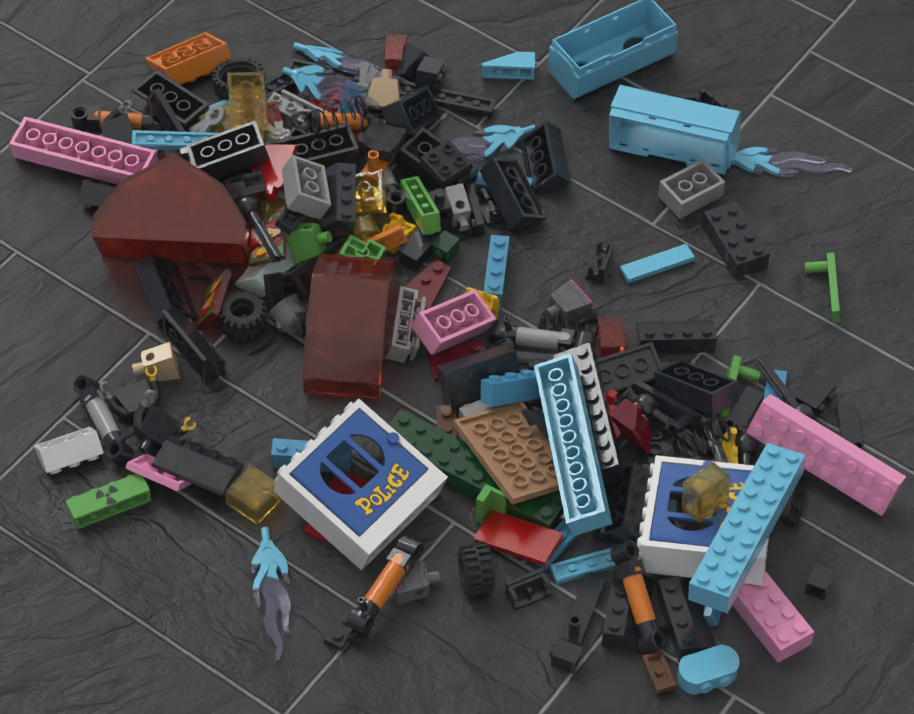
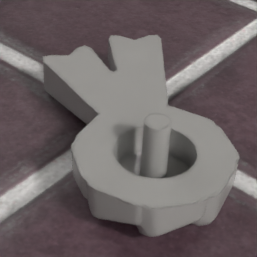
M361 61L359 82L356 84L365 87L362 98L366 103L370 89L369 85L372 79L378 75L379 70L375 69L374 66H371L369 70L370 63Z
M221 105L212 106L208 110L206 118L190 127L189 130L191 132H209L211 126H220L222 121L225 120L226 110Z
M275 121V127L271 124L262 126L263 131L269 133L270 141L273 143L286 142L292 138L290 130L284 129L283 121Z

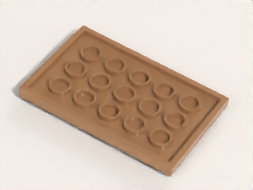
M523 402L507 404L458 418L453 422L454 428L511 504L559 490L549 439L545 440L537 425L529 426L521 412L527 408Z

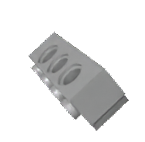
M284 89L281 91V95L273 92L264 102L265 118L279 115L280 121H283L284 127L289 130L293 128L290 123V117L294 112L312 110L315 112L316 109H320L323 112L322 108ZM300 115L297 122L303 124L304 117Z
M400 286L394 301L386 359L404 363L409 354V360H414L419 349L420 338L411 327V323L419 312L424 311L426 297L422 296L421 300H417L418 290Z

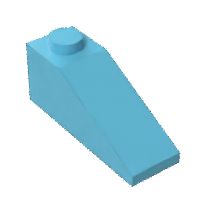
M515 52L482 63L481 78L534 80L535 52Z

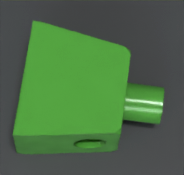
M298 223L290 236L284 232L295 264L320 255L326 249V243L332 242L331 233L329 231L321 232L320 226L317 223Z

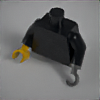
M125 100L123 105L110 112L103 120V124H101L103 133L98 134V136L132 144V128L128 113H126L128 109L127 103H129L130 108L133 107L130 100Z
M154 365V374H149L147 367L145 370V374L150 378V381L144 379L113 393L109 389L103 390L102 386L105 383L108 384L107 381L100 384L99 389L102 393H106L105 398L115 415L127 419L130 423H134L133 414L142 399L145 400L144 394L147 390H154L156 392V396L153 393L147 394V397L151 399L149 403L156 407L159 405L161 390L158 379L155 378L157 368Z
M147 390L145 392V400L142 399L133 414L134 427L136 428L134 435L142 441L138 449L145 454H149L152 448L155 450L162 448L164 442L174 435L184 436L187 433V429L192 430L196 426V422L192 426L186 425L187 421L191 419L190 417L185 418L184 425L180 426V421L152 403H149L151 399L147 397V394L153 393L156 396L154 390Z

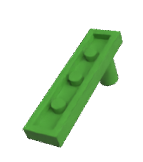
M827 253V261L805 262V272H828L832 323H840L834 253Z
M734 355L728 367L727 377L736 380L737 376L758 382L761 372L740 365L741 357ZM730 408L719 412L718 418L726 420ZM718 420V423L722 428L723 423L720 420Z

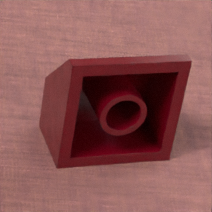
M624 399L609 415L623 438L648 455L652 438V429L648 425L650 421L641 413L642 408L635 401L632 403L628 399Z

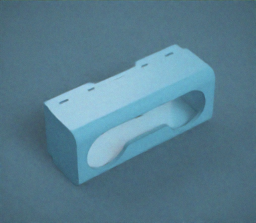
M639 0L552 39V46H549L548 69L551 75L573 99L579 98L674 54L678 37L676 24L654 0ZM644 38L641 43L623 50V46L628 40ZM577 64H586V65H584V66H582V67H579Z
M620 85L612 101L609 114V149L644 157L651 154L686 162L688 167L704 159L716 173L725 175L727 168L730 169L739 146L741 111Z

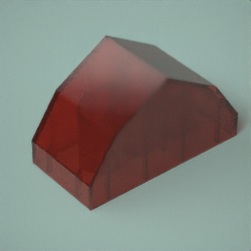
M176 153L122 179L94 214L92 238L102 257L144 259L151 253L168 260H201L203 262L251 264L250 254L252 245L247 223L224 185Z
M319 254L311 278L305 334L303 392L380 399L398 284V264L396 261Z

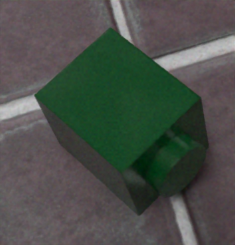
M444 230L432 243L431 256L447 264L459 251L460 238Z

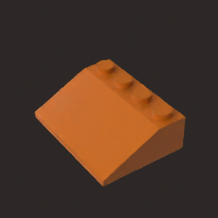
M207 32L145 58V61L153 71L158 70L179 85L193 82L202 75H210L213 70H216L215 67L217 65L220 66V63H226L228 59L230 61L233 60L228 44Z

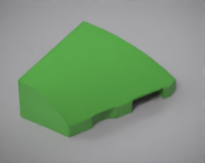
M350 234L338 256L341 258L379 262L386 247L371 239L366 243Z

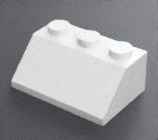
M91 427L34 445L43 470L46 473L50 472V474L62 471L61 468L68 465L69 468L81 464L80 461L86 459L88 461L96 460L99 458V455L103 454L97 431Z

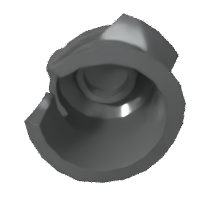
M294 294L275 305L269 311L267 317L276 322L280 333H297L299 329H303L308 312L300 305L298 295Z

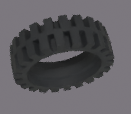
M240 57L239 60L233 58V61L228 59L226 63L222 62L220 66L217 65L215 67L216 70H213L212 74L215 93L220 98L224 97V100L230 98V101H235V99L242 101L240 99L243 93L265 82L263 66L254 59L251 61V58H246V60H244V57ZM237 74L254 76L252 80L243 84L232 85L224 82L230 76Z

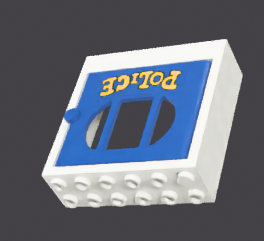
M358 399L355 403L350 402L345 407L344 413L341 416L339 414L336 415L328 428L323 427L315 440L311 439L304 446L305 450L301 453L297 452L291 458L289 465H283L278 470V476L274 480L275 486L273 491L360 570H363L440 494L448 477L365 403ZM362 436L375 442L383 453L384 466L380 465L350 437ZM342 442H345L378 472L363 488L358 487L326 458ZM320 464H323L355 494H340L330 489L321 477Z
M656 455L655 463L650 465V475L652 477L648 478L647 490L650 491L645 494V505L647 506L643 507L642 519L645 521L640 523L639 534L642 536L637 541V546L640 550L638 559H642L646 573L692 578L754 466ZM670 494L718 498L716 516L669 512L667 510ZM668 519L711 523L712 525L703 530L687 531L674 526ZM769 537L744 584L763 586Z

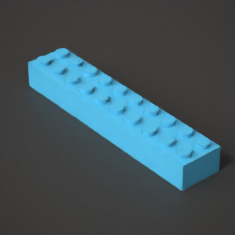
M571 353L534 365L566 524L573 536L612 524L578 366Z
M766 444L689 583L688 600L728 614L804 472V454L774 444Z

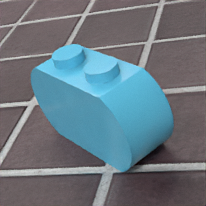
M722 644L684 656L679 663L677 673L678 684L685 692L693 695L708 693L720 686L726 687L734 682L737 677L739 656L734 649Z

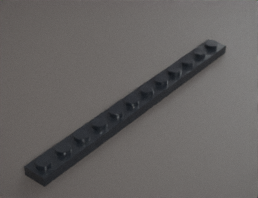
M291 58L288 68L292 70L310 65L321 66L327 71L325 75L321 74L318 77H325L327 80L324 83L346 87L348 81L359 82L360 72L343 68L336 69L332 66ZM398 80L400 97L420 88L415 86V83ZM436 88V90L430 89L437 106L489 117L492 116L496 99Z

